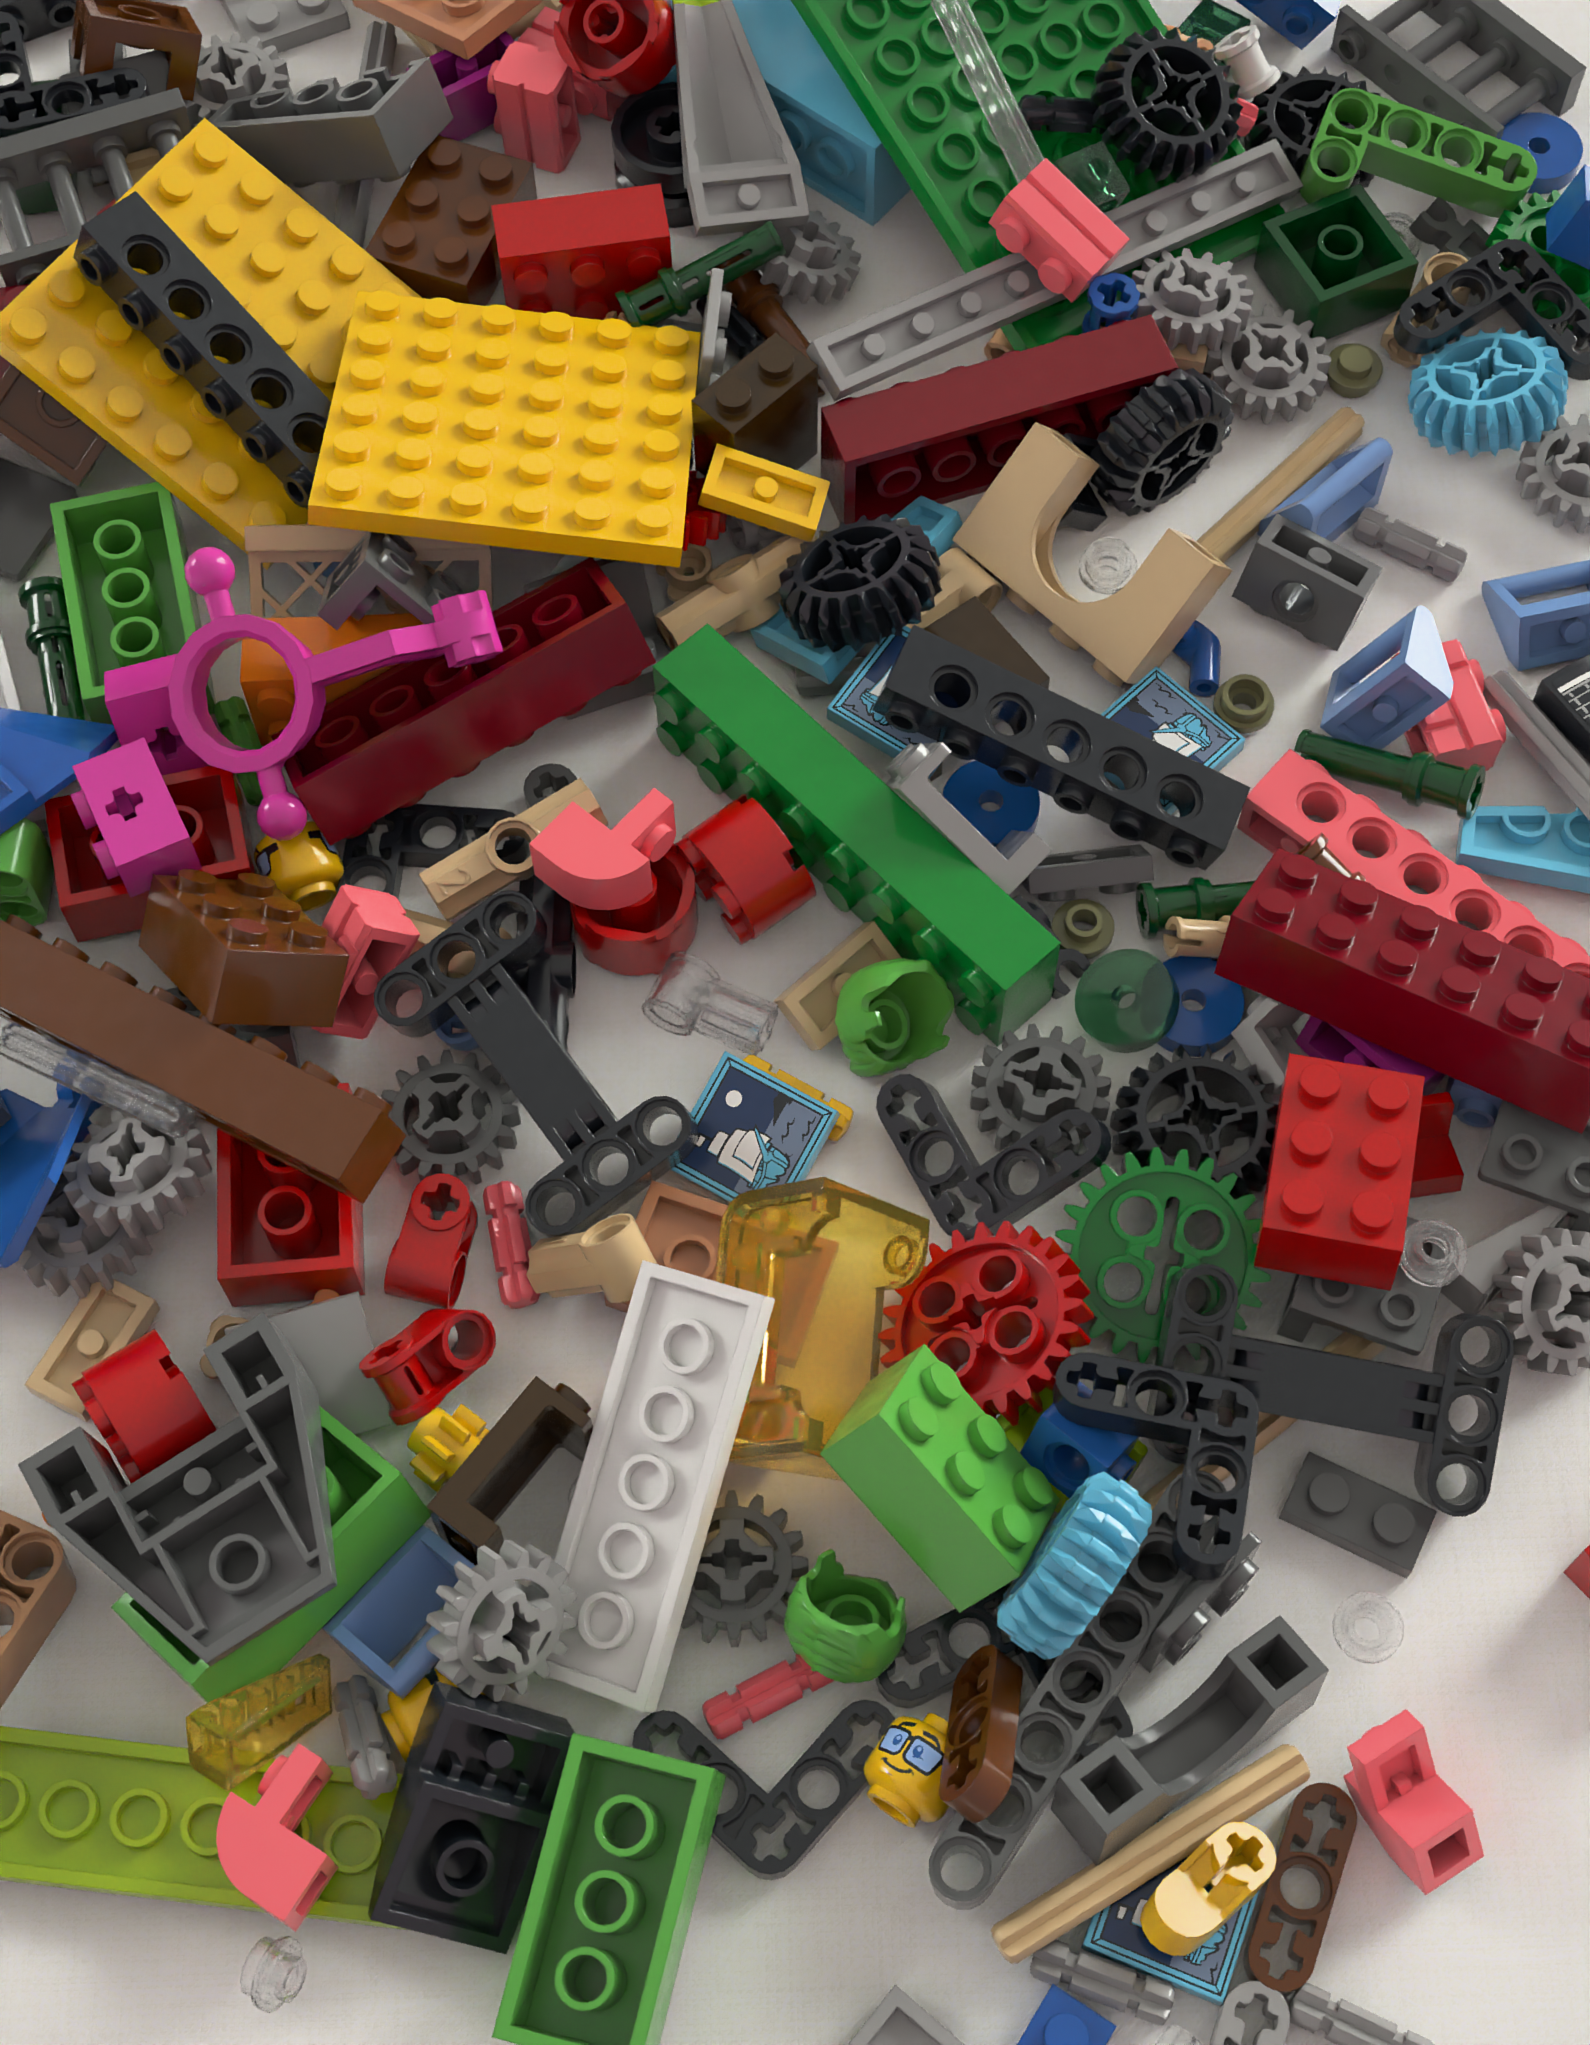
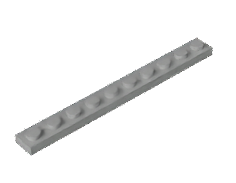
M1273 139L1209 167L1205 173L1198 177L1194 175L1188 176L1186 180L1172 183L1104 213L1130 238V241L1101 275L1114 272L1122 274L1142 265L1143 260L1146 258L1152 260L1158 258L1162 251L1171 252L1294 197L1303 187V184L1278 141ZM1012 253L814 339L809 344L806 353L810 360L818 365V374L835 402L1066 299V297L1062 293L1056 294L1048 290L1040 281L1038 270L1020 253Z

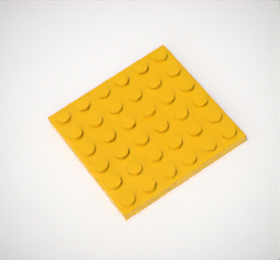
M206 118L194 127L117 201H121L136 191L331 402L357 290L367 292L384 290L400 296L422 298ZM78 239L0 312V355L247 555L248 551H245L244 526L308 525V510L296 505L289 498L283 483L264 463L257 462L248 454L242 439L223 419L216 418L208 411L201 399V395L183 375H178L168 368L157 347L141 330L133 329L127 324L119 311L118 305L100 286L91 284L83 276L77 261L73 258ZM132 268L140 274L149 275L144 270ZM173 312L180 318L191 320L185 314ZM214 356L222 363L232 364L224 357ZM255 400L262 407L273 409L267 402ZM295 443L301 450L314 453L308 446ZM263 563V567L268 570L274 563Z
M357 290L308 502V525L680 568L693 430L691 400L696 396L701 332L687 331L677 326L654 327L642 325L641 327H632L631 324L619 319L596 320L572 317L562 312L539 313L514 310L505 305L482 306L457 303L441 297L424 299L400 296L384 290L373 292Z

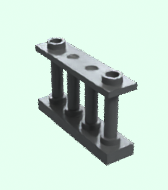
M1398 0L1369 21L1346 4L1339 9L1331 50L1338 54L1345 63L1352 65L1398 103L1498 139L1502 138L1506 124L1536 102L1543 104L1558 117L1574 106L1587 68L1499 0ZM1419 11L1424 12L1442 26L1408 51L1387 36L1388 33ZM1461 41L1477 53L1480 58L1448 81H1445L1428 68L1426 64L1456 42ZM1500 71L1520 88L1489 111H1483L1464 96L1494 73Z
M179 87L0 139V217L12 252L0 255V273L6 287L32 283L78 239L81 227L87 220L71 178L72 173L103 165L117 202L134 186L125 160L128 154L152 147L158 150L162 159L191 131L186 106ZM49 181L67 235L34 245L16 190Z

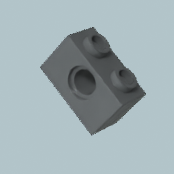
M1276 514L1256 542L1232 597L1249 605L1255 612L1264 616H1270L1301 632L1308 640L1338 651L1357 621L1383 568Z

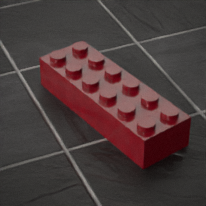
M1152 314L1133 320H1120L1108 327L1080 335L1063 336L1054 342L1027 350L1010 351L998 358L970 366H957L947 370L945 373L917 381L900 382L888 389L857 398H844L832 405L821 407V479L830 481L827 496L839 524L842 521L846 525L857 522L863 515L869 521L875 520L882 514H887L891 519L920 496L939 504H946L984 493L1035 422L1054 429L1061 435L1072 433L1097 439L1098 435L1107 430L1111 424L1110 417L1118 415L1124 408L1125 401L1130 402L1139 394L1141 387L1153 385L1158 376L1164 374L1168 377L1172 371L1178 369V366Z
M592 557L587 558L546 581L544 585L521 595L492 612L503 648V653L496 655L495 658L458 668H449L445 655L400 663L325 705L319 728L303 749L286 760L284 767L295 792L329 846L344 838L350 839L363 834L379 818L397 808H407L416 804L426 795L427 791L452 777L458 778L471 773L479 766L482 760L505 747H515L526 742L532 737L535 730L559 717L571 716L579 712L587 705L590 699L614 686H623L631 683L640 676L642 670L656 663L627 603ZM283 730L272 735V740H276Z
M1281 848L1277 849L1232 913L1214 974L1583 1134L1590 1119V978L1566 969L1549 958L1538 957L1504 943L1487 932L1473 930L1440 916L1428 907L1414 905L1378 890L1366 881L1352 879L1316 864L1306 856L1293 854Z

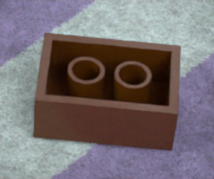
M438 135L416 159L365 251L424 299L441 297L457 303L487 306L502 278L491 205L536 200L537 192L533 163Z
M195 869L179 870L177 876L153 874L138 946L211 1024L333 1027L349 954L328 936V931L324 927L315 924L301 911V905L286 897L275 886L274 880L255 873H240L237 879H221L207 872Z

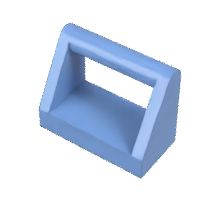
M1378 437L1336 457L1264 517L1259 524L1257 535L1261 537L1275 515L1279 514L1333 542L1357 522L1366 507L1373 508L1378 504L1393 455L1389 442L1384 438Z
M1590 560L1488 580L1482 583V597L1509 662L1518 671L1583 658L1590 654ZM1585 584L1588 592L1521 605L1516 600L1517 598Z
M1419 605L1332 673L1320 728L1334 738L1382 750L1451 699L1454 682L1432 613L1426 607ZM1400 651V654H1398L1387 664H1385L1383 667H1381L1379 670H1377L1375 673L1369 676L1366 680H1364L1362 683L1359 682L1367 675H1369L1372 671H1374L1376 668H1378L1380 665H1382L1384 662H1386L1389 658H1391L1393 655Z
M422 1525L322 1629L365 1673L403 1700L440 1660L427 1650L426 1642L439 1634L440 1631L432 1626L393 1668L388 1664L428 1623L426 1622L427 1614L440 1610L446 1601L440 1598L435 1591L439 1585L454 1587L459 1581L454 1565L458 1561L470 1568H473L475 1565L430 1528Z

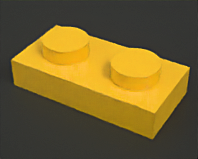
M717 443L698 505L812 542L830 481Z

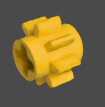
M460 1404L452 1416L441 1407H436L417 1424L407 1442V1447L416 1454L409 1464L415 1469L413 1474L438 1493L489 1433V1430L485 1428L487 1423L464 1404Z

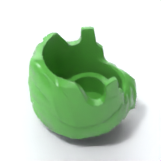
M897 958L873 963L856 971L842 986L837 1002L835 1024L842 1043V1050L850 1060V1070L857 1076L872 1077L886 1075L896 1070H903L915 1060L926 1058L948 1045L950 1037L942 1034L954 1010V998L952 992L948 989L946 981L938 974L929 960L917 961Z
M832 1549L819 1555L815 1567L806 1575L800 1577L789 1597L785 1613L786 1617L784 1619V1631L788 1636L794 1653L802 1657L811 1667V1671H818L832 1680L842 1683H861L875 1679L893 1663L905 1642L907 1630L905 1598L900 1596L898 1600L888 1581L872 1577H861L855 1574L845 1575L844 1568L840 1562L836 1561V1554Z

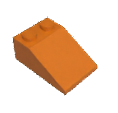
M411 613L364 615L359 621L349 616L338 630L334 629L319 616L264 618L283 626L306 645L313 655L387 630L424 625ZM256 639L242 640L240 684L261 746H265L273 741L272 735L283 730L290 722L296 700L294 680L284 658L270 645ZM398 664L385 666L326 686L325 705Z

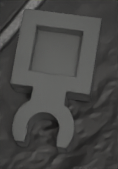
M1439 197L1409 227L1413 235L1420 241L1435 245L1440 250L1437 254L1453 252L1470 260L1488 249L1485 243L1489 234L1472 218L1463 226L1457 220L1453 208ZM1471 289L1470 293L1475 296L1477 292Z

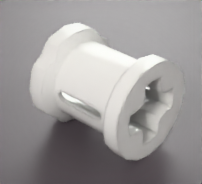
M1256 25L1242 27L1224 37L1214 46V48L1216 47V59L1224 60L1226 65H1231L1229 72L1235 84L1240 85L1237 97L1244 100L1250 99L1270 88L1278 81L1281 75L1275 65H1269L1257 41L1260 32Z

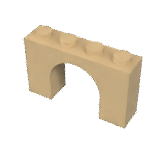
M1035 422L952 540L963 548L992 577L997 576L1010 587L1005 595L1012 603L1030 615H1034L1038 610L1053 623L1048 631L1057 640L1074 651H1077L1082 646L1093 655L1096 660L1092 667L1103 678L1118 687H1121L1124 682L1136 684L1156 666L1160 668L1233 570L1189 535L1168 528L1133 577L1122 589L1099 601L1080 602L1075 599L1062 586L1056 574L1052 557L1053 540L1060 520L1100 465L1058 431Z

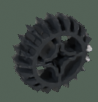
M1154 26L1150 30L1145 31L1142 36L1134 32L1126 37L1122 44H1118L1117 47H1113L1104 59L1105 64L1100 66L1094 76L1093 84L1095 88L1091 93L1089 104L1097 109L1093 114L1091 125L1106 129L1102 135L1101 145L1114 144L1118 149L1116 163L1128 158L1134 162V176L1144 173L1146 169H1150L1155 183L1164 180L1168 175L1176 183H1179L1182 180H1186L1190 174L1198 177L1205 173L1214 162L1218 163L1228 151L1227 147L1237 135L1239 126L1236 121L1240 118L1243 106L1234 101L1238 96L1240 85L1226 81L1231 65L1218 66L1213 60L1216 47L1204 52L1197 47V34L1183 41L1180 38L1177 27L1167 31L1163 36Z
M1303 66L1296 77L1283 71L1279 80L1274 85L1254 96L1251 103L1258 107V115L1253 128L1244 136V149L1248 151L1276 139L1300 179L1317 130L1333 95L1347 88L1367 91L1366 80L1352 83L1348 80L1347 71L1340 76L1329 75L1325 66L1319 74H1311ZM1338 121L1345 128L1356 129L1348 122ZM1320 169L1322 173L1329 177H1338L1330 169ZM1358 169L1350 187L1361 184L1362 187H1368L1375 175Z
M1179 368L1172 371L1168 377L1164 374L1158 376L1150 387H1141L1139 394L1130 402L1125 401L1124 408L1118 415L1110 417L1111 424L1107 430L1098 435L1097 441L1099 445L1092 449L1089 457L1100 465L1091 477V483L1098 489L1097 493L1108 505H1113L1119 512H1124L1130 517L1142 510L1150 513L1156 505L1166 503L1170 498L1180 494L1190 483H1196L1197 476L1203 470L1210 468L1209 462L1222 451L1223 445L1221 442L1231 432L1229 425L1232 423L1235 414L1231 410L1232 403L1224 396L1225 392L1213 380H1210L1202 373L1200 374L1194 368L1186 371Z
M882 514L875 520L869 521L863 515L855 523L846 525L841 521L839 527L832 531L820 530L818 539L813 542L801 543V553L791 555L786 559L787 568L779 574L781 587L778 589L782 598L780 604L785 617L789 620L791 628L796 631L800 640H809L813 648H822L828 645L832 652H838L846 645H850L856 652L866 643L875 641L880 646L881 640L891 634L902 636V628L904 626L921 622V612L929 611L935 607L934 597L942 591L940 584L941 573L938 567L941 564L935 547L931 546L929 538L924 534L921 525H910L906 517L897 518L892 521L887 514Z
M1208 1043L1200 1048L1198 1058H1191L1181 1044L1178 1048L1174 1049L1172 1063L1156 1052L1150 1058L1149 1070L1137 1066L1130 1073L1128 1082L1130 1086H1123L1119 1089L1115 1101L1119 1109H1116L1111 1114L1110 1128L1118 1133L1113 1136L1111 1143L1113 1154L1124 1156V1153L1131 1152L1138 1160L1140 1166L1145 1167L1148 1166L1149 1154L1153 1147L1160 1148L1165 1165H1172L1174 1159L1171 1157H1175L1179 1149H1186L1189 1156V1169L1195 1171L1202 1161L1210 1157L1214 1159V1168L1210 1179L1217 1182L1229 1173H1234L1238 1176L1235 1185L1229 1193L1234 1199L1250 1194L1249 1190L1260 1194V1192L1266 1189L1279 1105L1271 1103L1275 1095L1273 1092L1274 1083L1254 1084L1258 1076L1256 1064L1248 1066L1242 1071L1234 1067L1236 1063L1234 1050L1227 1053L1223 1061L1211 1059L1212 1051ZM1179 1096L1176 1111L1163 1114L1161 1121L1147 1123L1146 1116L1153 1107L1168 1097ZM1212 1097L1217 1098L1218 1100H1220V1101H1222V1102H1224V1103H1221V1102H1219V1101H1216V1100H1214ZM1190 1117L1193 1125H1188ZM1208 1134L1207 1140L1205 1142L1204 1135ZM1248 1137V1150L1235 1161L1219 1167L1217 1160L1221 1148L1232 1146L1237 1138ZM1124 1159L1120 1168L1122 1173H1125ZM1168 1198L1165 1209L1172 1205L1174 1198H1177Z

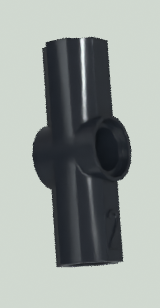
M533 874L532 877L520 881L518 893L524 894L543 915L547 924V938L543 948L534 957L513 971L511 976L565 1049L568 1050L569 998H574L576 992L575 942H572L573 920L570 901ZM522 912L516 914V937L525 931L528 924V915Z

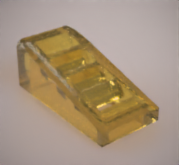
M321 1653L316 1654L212 1700L187 1715L186 1731L191 1766L228 1792L331 1715L333 1710L330 1659ZM301 1696V1703L296 1705L295 1700Z

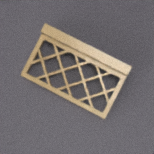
M316 525L244 526L245 551H248L251 615L265 618L266 601L276 610L270 618L295 617L288 609L310 586L322 596L325 587L317 580L319 576L333 562H341L367 531ZM399 535L416 551V561H443L432 573L433 575L436 571L443 572L453 561L479 560V587L475 591H486L490 608L493 612L492 546ZM287 562L305 579L304 583L283 605L264 588L263 563ZM299 562H322V564L310 574ZM377 586L376 589L381 592L380 594L397 609L394 614L410 613Z

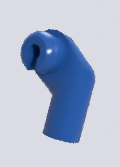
M1195 620L1172 652L1190 666V691L1197 696L1207 697L1216 694L1219 688L1221 646L1217 636Z

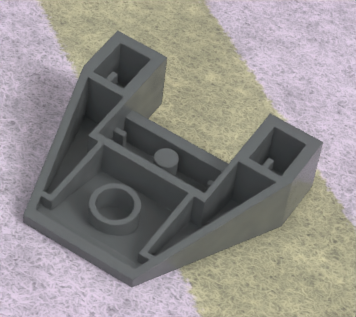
M264 1312L203 1349L240 1416L129 1486L125 1483L108 1449L80 1426L18 1464L48 1524L209 1666L214 1665L337 1586L318 1391L287 1338Z

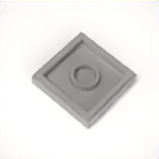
M359 1291L268 1316L287 1338L318 1391L319 1406L355 1435L393 1424L388 1416L390 1405L375 1380L364 1377L359 1369L360 1362L374 1349ZM245 1323L227 1327L224 1330L225 1335L231 1333L232 1331L239 1328Z

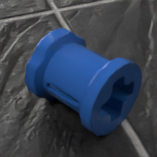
M1114 272L1097 276L1090 283L1087 299L1091 309L1084 316L1082 333L1100 329L1101 322L1104 323L1106 321L1105 327H1108L1120 320H1132L1130 315L1137 309L1140 299V292L1136 288L1133 279L1124 274ZM1117 290H1120L1122 293L1121 300L1115 303Z

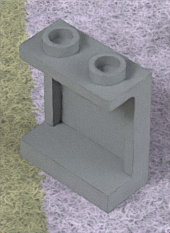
M920 742L916 746L912 743L909 744L886 767L885 771L891 776L886 785L1005 893L1010 895L1051 853L1052 849L1035 832L1011 830L994 847L929 783V775L952 751L943 742L925 744Z

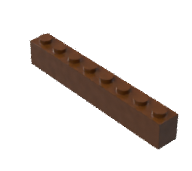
M10 914L5 922L0 920L1 1018L362 1204L365 1203L406 1137V1134L388 1116L393 1109L389 1103L362 1087H357L353 1095L338 1088L337 1086L340 1081L331 1073L312 1062L305 1061L301 1068L285 1062L288 1055L264 1038L254 1035L250 1042L247 1043L235 1037L237 1030L232 1025L211 1024L202 1013L197 1018L185 1012L187 1005L161 987L154 985L149 993L137 988L138 981L133 976L110 962L105 961L100 969L88 964L90 957L64 939L57 937L52 945L40 940L43 934L38 929L13 914Z

